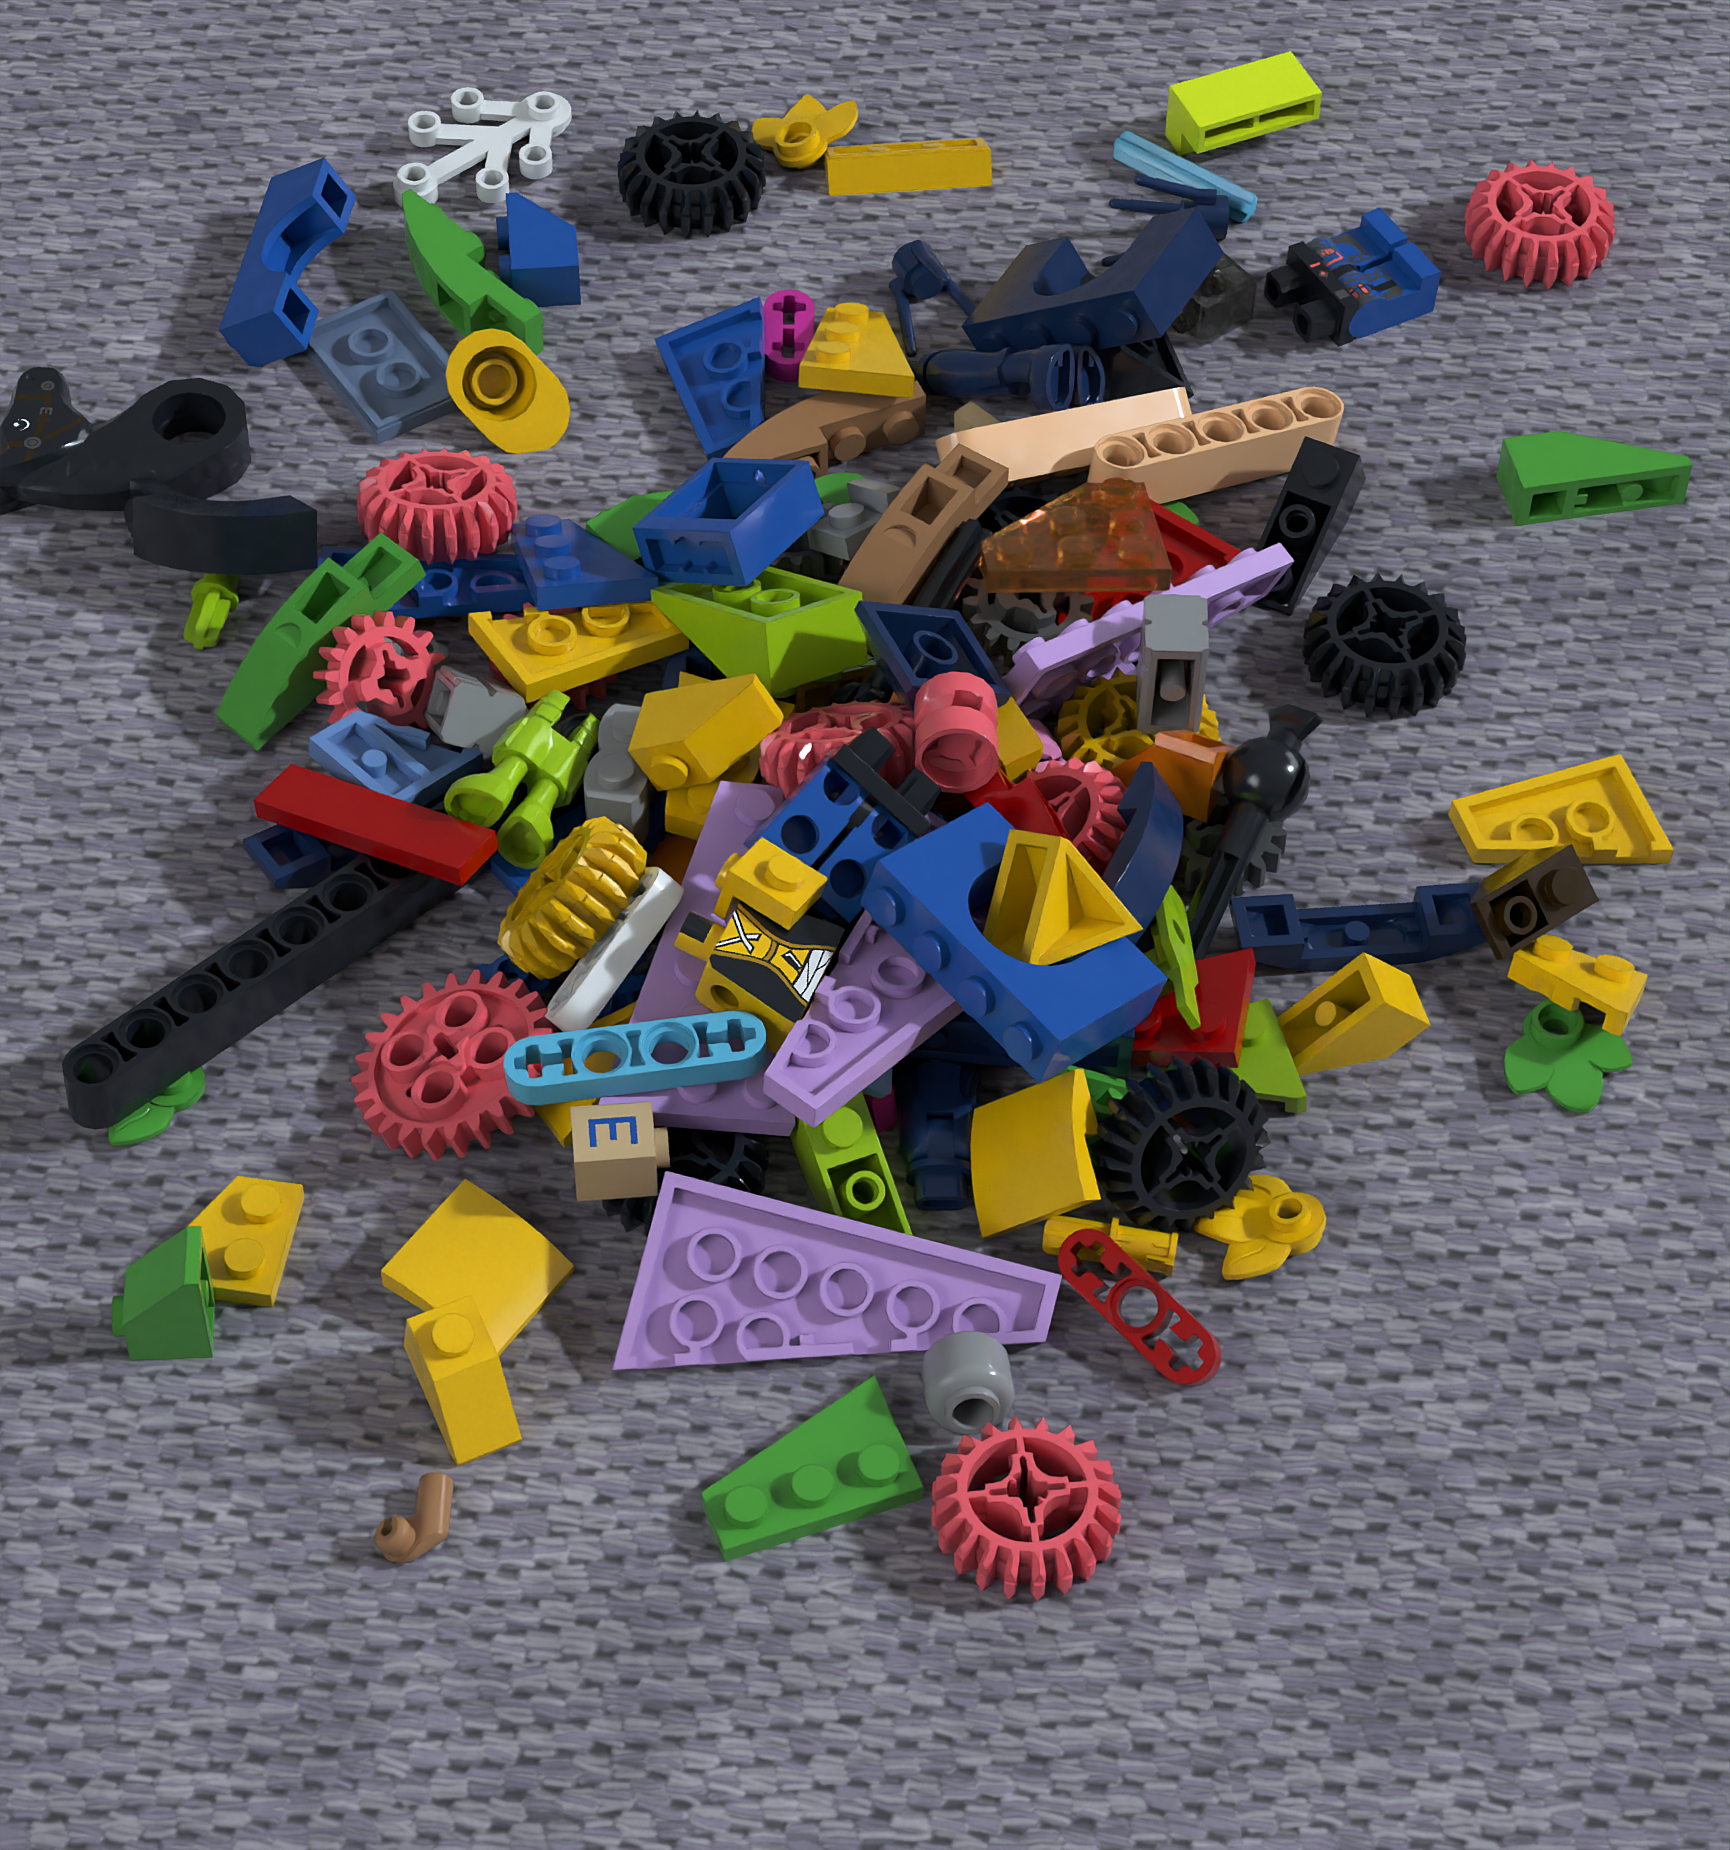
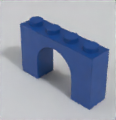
M987 802L879 859L860 901V905L872 916L877 924L882 926L916 960L923 970L927 971L961 1005L968 1015L973 1017L1006 1050L1014 1061L1019 1063L1040 1084L1146 1021L1168 977L1126 936L1103 944L1072 962L1054 966L1035 965L1020 961L1003 953L986 940L975 926L970 911L992 900L1009 830L1015 829Z

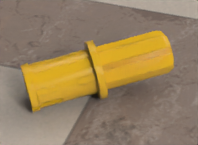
M1057 1215L1047 1219L1045 1222L1042 1248L1047 1254L1058 1255L1062 1243L1069 1235L1081 1229H1096L1113 1238L1146 1271L1163 1273L1165 1276L1172 1277L1179 1233L1172 1232L1170 1234L1119 1225L1120 1218L1115 1217L1112 1219V1224ZM1102 1245L1098 1250L1093 1251L1084 1246L1079 1250L1077 1256L1081 1260L1102 1263L1100 1257L1106 1249Z

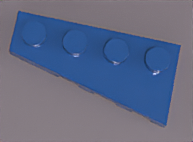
M322 546L317 568L328 557L343 567L363 548ZM478 553L474 561L463 558L454 560L453 565L448 564L446 561L434 562L428 566L426 561H420L426 576L388 611L393 612L394 619L397 616H409L417 619L466 615L468 613L523 610V604L527 602L534 607L536 605L515 555Z

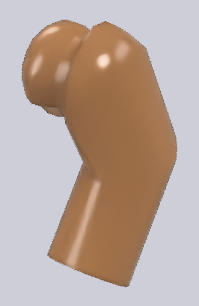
M436 1472L422 1475L419 1479L416 1512L406 1519L396 1515L392 1517V1522L384 1519L379 1523L374 1535L375 1544L378 1549L383 1551V1555L387 1560L398 1564L412 1563L447 1538L454 1480L450 1476Z

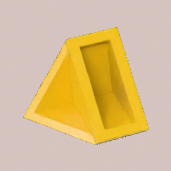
M1016 829L1009 830L983 931V936L997 949L1020 961L1047 966L1143 930V927L1070 840L1047 834Z

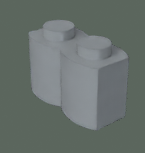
M615 703L607 710L598 728L599 752L591 759L584 774L586 820L605 816L613 823L621 824L642 845L650 829V803L659 792L628 752L641 707Z

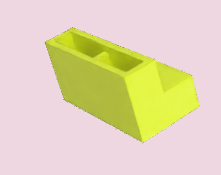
M1289 51L1170 85L1165 136L1180 156L1192 152L1199 154L1319 119L1322 92L1293 53Z

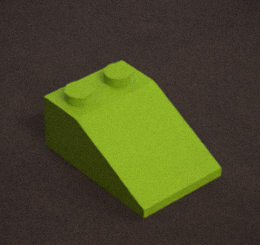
M770 566L747 586L673 582L650 589L651 601L727 678L755 673L773 699L789 697L796 693L797 686L809 682L824 683L839 680L844 676L843 671L868 663L866 638L854 611L859 600L863 601L862 592Z

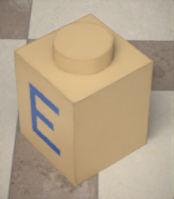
M652 1101L570 1107L577 1202L658 1196L657 1169L670 1168L667 1127L654 1128Z

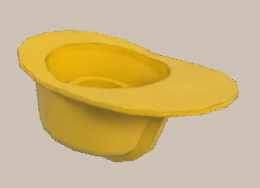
M493 328L474 331L457 343L449 355L445 377L448 393L462 413L492 443L507 453L522 454L546 450L556 445L568 427L571 411L568 395L555 374L528 346L510 332Z

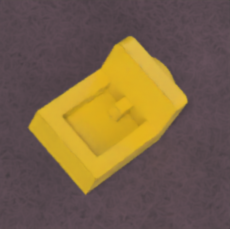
M761 837L743 856L736 852L733 853L721 868L715 880V886L721 892L713 914L725 921L735 911L741 900L789 930L821 897L828 878Z

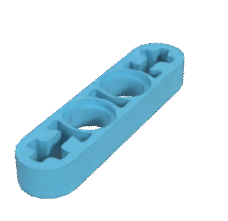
M724 1011L530 1036L518 1040L509 1047L504 1055L503 1067L506 1086L510 1095L526 1105H546L747 1078L761 1070L767 1060V1037L762 1021L755 1015L745 1011ZM741 1038L745 1050L732 1052L729 1039ZM707 1040L709 1057L700 1058L699 1041ZM665 1043H677L688 1050L686 1057L675 1064H662L651 1057L653 1050ZM600 1051H609L621 1059V1062L615 1069L606 1073H595L584 1066V1062L590 1055ZM571 1058L572 1075H565L563 1059ZM541 1064L542 1076L529 1078L528 1065Z

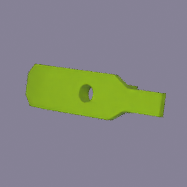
M1170 884L1164 900L1152 919L1153 923L1150 924L1156 948L1143 954L1168 977L1158 998L1175 992L1177 1009L1190 1028L1194 1030L1201 1027L1194 989L1199 981L1185 904Z

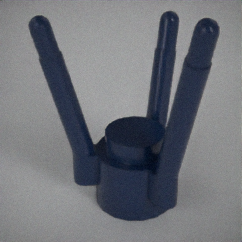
M1140 174L1134 178L1136 185L1186 199H1182L1180 204L1116 198L1109 201L1111 208L1152 214H1167L1197 207L1216 240H1224L1227 235L1229 222L1227 195H1217L1216 189L1194 188ZM1125 252L1103 258L1101 261L1104 267H1111Z
M915 240L905 244L894 254L892 269L897 277L889 283V288L896 299L906 355L908 357H915L917 349L908 300L910 295L919 299H929L944 289L968 317L976 309V306L952 280L928 243Z

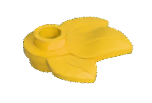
M806 94L789 110L783 119L773 117L755 119L752 126L754 141L761 148L774 152L779 164L798 169L807 168L818 161L825 153L828 144L845 136L854 127L858 118V109L856 102L851 100L838 104L827 111L815 98Z
M1250 1175L1248 1177L1252 1180L1254 1191L1240 1189L1233 1196L1235 1209L1222 1205L1214 1211L1213 1219L1204 1216L1197 1217L1192 1227L1199 1234L1229 1244L1222 1266V1275L1225 1280L1247 1279L1277 1270L1282 1266L1288 1255L1304 1254L1318 1245L1326 1226V1215L1321 1202L1310 1194L1292 1192L1288 1185L1277 1177Z

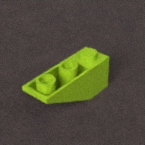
M862 1091L815 1128H812L795 1116V1126L790 1134V1139L804 1178L821 1212L913 1236Z

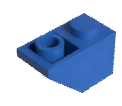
M517 192L506 193L507 216L496 217L498 250H510V254L499 255L501 281L522 298H528L533 301L537 307L581 305L576 227Z

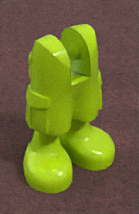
M559 690L547 692L525 717H521L506 728L505 733L493 747L492 762L495 765L493 770L488 773L473 774L456 780L450 786L444 798L445 810L449 816L489 828L499 820L507 808L520 782L526 783L528 795L511 812L497 833L499 853L506 861L524 869L537 868L543 862L546 855L551 853L554 836L550 820L553 807L559 808L571 803L580 785L583 784L588 760L598 743L600 721L591 713L574 729L567 739L551 728L559 720L563 709L570 700V697Z

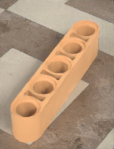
M1178 387L967 429L937 439L935 444L940 463L960 443L1009 468L1008 485L1005 488L1008 489L1012 488L1015 482L1018 486L1089 472L1095 444L1100 438L1109 434L1192 415L1185 387Z
M1304 387L1106 435L1095 444L1085 487V497L1089 504L1102 512L1120 514L1134 511L1144 496L1158 504L1290 472L1305 436L1334 446L1344 411V404L1340 397L1327 389Z

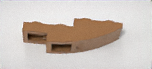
M918 381L914 382V398L873 394L863 396L862 393L826 390L772 416L750 431L723 458L809 461L814 479L828 475V462L851 460L862 452L889 444L902 445L911 441L914 437L925 434L926 395Z
M960 443L936 468L924 463L895 497L867 535L837 585L862 592L863 601L912 606L962 521L967 522L969 518L976 520L1007 487L1009 468ZM866 640V648L871 651Z

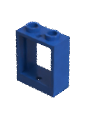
M711 458L632 529L645 569L656 575L658 582L747 586L825 513L809 461Z

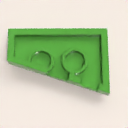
M873 1375L702 1491L701 1504L724 1562L922 1500L924 1487L876 1377Z

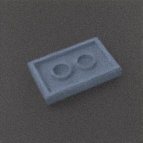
M393 288L315 322L307 350L303 351V353L377 444H381L459 409L447 389L445 372L449 358L448 353Z

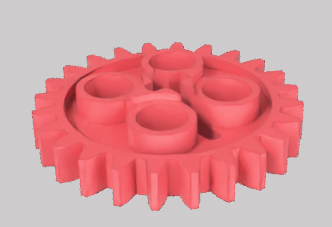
M474 970L467 983L461 985L455 974L450 973L446 979L445 988L436 991L430 982L423 983V998L417 1002L406 995L400 997L404 1011L398 1016L391 1013H382L380 1017L387 1027L383 1033H366L364 1037L373 1051L355 1056V1061L362 1072L351 1077V1082L359 1093L354 1098V1102L377 1138L381 1136L392 1151L402 1146L409 1158L412 1159L417 1157L425 1148L433 1161H439L447 1146H452L458 1157L463 1158L468 1150L469 1141L477 1139L481 1146L488 1149L491 1147L492 1131L499 1128L502 1132L511 1136L515 1131L510 1119L515 1114L532 1117L535 1114L530 1105L517 1101L509 1094L503 1067L504 1055L509 1047L520 1039L553 1034L559 1031V1028L545 1017L548 1009L537 991L530 993L524 981L520 978L510 984L504 973L498 971L487 983L480 970ZM541 1064L528 1065L529 1078L542 1076Z

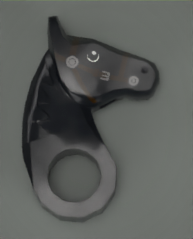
M49 367L31 368L18 379L6 416L0 426V515L36 504L69 510L124 511L125 503L130 499V479L155 478L183 495L199 499H207L221 493L238 483L251 463L245 403L231 388L221 383L203 378L170 380L142 395L134 404L114 418L99 425H93L72 406L69 387L62 373ZM188 432H207L214 435L206 441L194 444H177L169 441L177 435Z

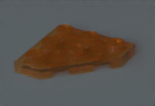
M1116 477L1106 479L1102 483H1084L982 540L980 546L979 563L987 593L1167 591L1170 589L1172 568L1144 482H1134L1130 479Z

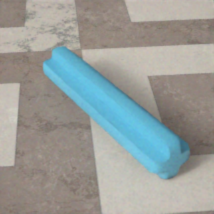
M1124 131L1114 142L1112 155L1114 159L1146 176L1194 188L1216 189L1217 195H1227L1229 218L1238 223H1245L1256 211L1258 198L1253 192L1132 131Z

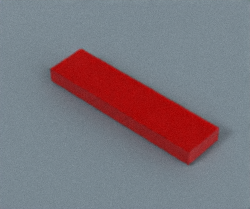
M290 764L253 800L258 818L463 886L499 848L495 830L294 764Z

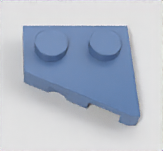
M359 710L352 712L309 737V756L335 778L419 806H424L447 792L456 780L477 774L482 771L483 753L479 752L474 746L471 749L464 748L461 753L430 744L429 732L410 726L392 725L385 718Z

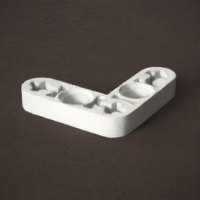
M646 867L645 874L639 879V888L628 900L629 905L618 915L615 924L610 926L603 934L601 941L596 942L589 949L585 958L579 960L548 1004V1012L545 1017L563 1032L587 1029L675 910L682 898L684 888L660 868Z

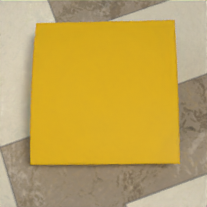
M1074 1069L974 1109L970 1145L971 1174L976 1212L982 1238L1002 1236L1101 1200L1085 1140L1098 1134V1123L1084 1069Z
M464 1179L381 1269V1277L384 1287L425 1312L472 1294L495 1349L500 1356L575 1269L574 1265L528 1222L496 1198Z

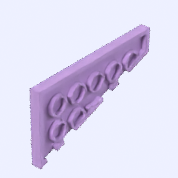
M1281 543L1256 552L1254 548H1248L1232 558L1226 566L1215 569L1213 565L1205 566L1194 573L1185 583L1174 587L1171 582L1157 587L1150 594L1201 595V597L1207 599V627L1210 629L1265 597L1294 560ZM1129 600L1122 601L1109 609L1096 621L1089 623L1083 618L1069 625L1056 638L1045 642L1042 637H1037L1023 645L1012 657L1015 665L1002 679L1025 717L1041 721L1050 710L1054 716L1059 717L1063 701L1071 700L1075 694L1076 685L1091 688V680L1099 676L1109 680L1116 667L1125 675L1133 674L1136 669L1133 662L1138 660L1144 600L1134 605Z
M720 781L681 884L684 888V893L675 910L668 918L629 1024L715 1013L700 1003L694 995L707 963L673 945L690 911L724 927L727 926L733 913L725 921L713 914L721 892L715 886V880L721 868L733 853L736 852L743 856L749 850L743 845L745 840L782 805L784 793L781 787ZM741 1038L729 1039L732 1052L745 1050ZM707 1040L699 1041L700 1058L709 1057ZM665 1043L655 1048L651 1057L662 1064H675L686 1057L688 1050L677 1043ZM767 1049V1060L762 1069L747 1078L601 1097L598 1105L652 1101L654 1126L790 1136L795 1126V1115L763 1093L764 1073L776 1056L769 1049ZM618 1056L615 1058L611 1071L621 1062Z
M929 811L925 817L931 824L919 838L947 824V822ZM991 900L970 911L972 920L982 935ZM865 910L839 951L838 962L829 977L824 976L815 990L814 1001L802 1020L796 1021L764 1073L763 1093L806 1124L815 1128L964 1010Z
M665 1171L612 1371L928 1351L934 1342L948 1334L961 1331L985 1333L996 1338L1002 1346L1046 1342L1062 1275Z

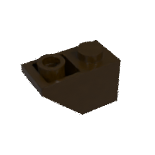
M1567 844L1530 850L1485 877L1469 904L1496 960H1504L1599 900L1573 845Z

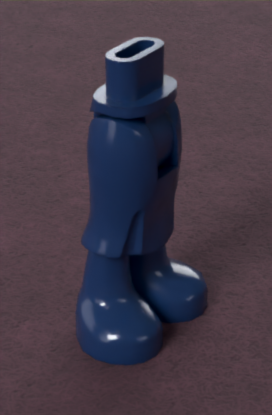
M1057 343L1043 345L1039 348L1029 347L1018 350L1015 347H1007L997 352L971 349H944L927 353L919 361H908L915 376V381H918L926 394L944 395L953 398L985 399L1003 394L1025 396L1031 392V398L1035 406L1046 413L1066 410L1067 407L1072 409L1101 403L1105 389L1104 368L1095 350L1085 343Z
M904 1057L898 1062L900 1073L896 1076L895 1084L901 1096L900 1150L906 1165V1182L914 1187L915 1206L918 1209L927 1211L964 1209L968 1205V1186L972 1184L971 1128L974 1109L976 1108V1094L981 1084L980 1075L976 1072V1063L944 1060L931 1061V1059Z

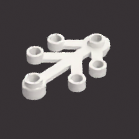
M466 87L456 90L451 96L452 116L456 121L470 124L481 119L505 121L506 123L499 127L441 124L440 117L434 112L419 111L412 114L408 119L409 139L414 145L431 147L436 144L462 145V147L428 166L422 163H408L402 166L393 180L395 201L403 208L402 193L411 189L428 203H435L438 199L437 186L486 159L485 168L481 169L475 178L477 196L486 203L502 202L506 199V193H510L507 172L512 144L527 135H530L529 144L524 145L519 151L520 172L523 176L530 179L547 177L553 169L552 151L550 149L551 140L565 130L572 118L569 102L562 96L547 91L534 93L521 102L484 100L483 94L479 90Z

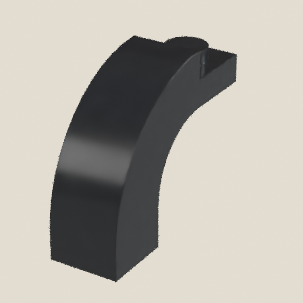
M155 478L130 479V499L126 501L124 508L125 522L131 537L134 538V555L145 561L178 570L227 575L275 574L317 568V510L291 495L246 501L206 500L183 495Z

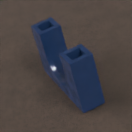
M1197 207L1153 216L1117 262L1082 286H1080V279L1089 271L1068 236L1029 244L1022 249L961 327L976 350L997 352L1007 347H1015L1018 350L1029 347L1039 348L1043 345L1057 343H1085L1094 350L1161 338L1223 256L1224 252Z

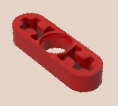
M1087 1228L1075 1231L1064 1240L1058 1253V1266L1064 1279L1167 1379L1181 1386L1197 1387L1209 1382L1216 1375L1222 1356L1217 1339L1113 1238L1099 1230ZM1103 1245L1106 1250L1102 1253L1100 1260L1117 1277H1121L1126 1266L1132 1271L1131 1275L1119 1280L1111 1288L1105 1302L1099 1298V1294L1107 1291L1110 1287L1100 1277L1089 1271L1081 1277L1077 1273L1083 1264L1077 1254L1084 1246L1096 1251ZM1135 1289H1148L1155 1295L1158 1303L1155 1318L1149 1324L1142 1327L1129 1326L1121 1313V1305L1125 1296ZM1174 1313L1180 1317V1321L1169 1328L1180 1339L1189 1344L1196 1342L1199 1338L1203 1343L1197 1353L1204 1362L1197 1370L1185 1365L1176 1371L1173 1365L1177 1362L1179 1356L1161 1338L1156 1342L1154 1349L1150 1348L1147 1344L1148 1340L1157 1337L1167 1328Z

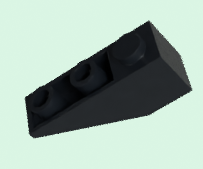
M1305 436L1255 550L1259 552L1281 543L1294 562L1270 592L1254 603L1289 616L1293 614L1346 525L1366 477L1360 455Z

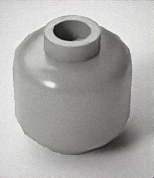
M956 1332L934 1342L925 1353L921 1367L925 1401L930 1416L941 1427L956 1433L978 1434L981 1433V1429L984 1428L987 1421L995 1426L1002 1422L1010 1413L1015 1398L1011 1366L1006 1349L996 1338L982 1332Z

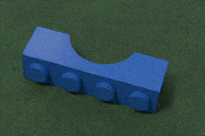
M325 158L271 177L219 327V332L225 337L229 346L235 349L249 366L260 367L307 350L319 310L299 288L297 281L309 262L323 248L344 235L356 199L355 194Z

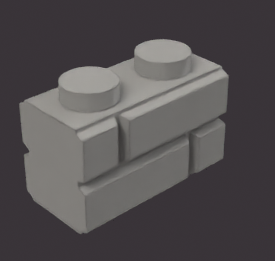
M1150 594V596L1144 597L1136 675L1137 730L1144 732V734H1157L1161 731L1182 729L1196 733L1200 730L1209 654L1207 599L1201 597V595Z
M442 665L436 671L424 718L426 719V724L443 742L467 749L475 746L479 752L493 755V747L505 733L506 728L521 717H525L530 710L526 709L527 706L525 705L524 698L505 681L479 674L475 677L468 671Z

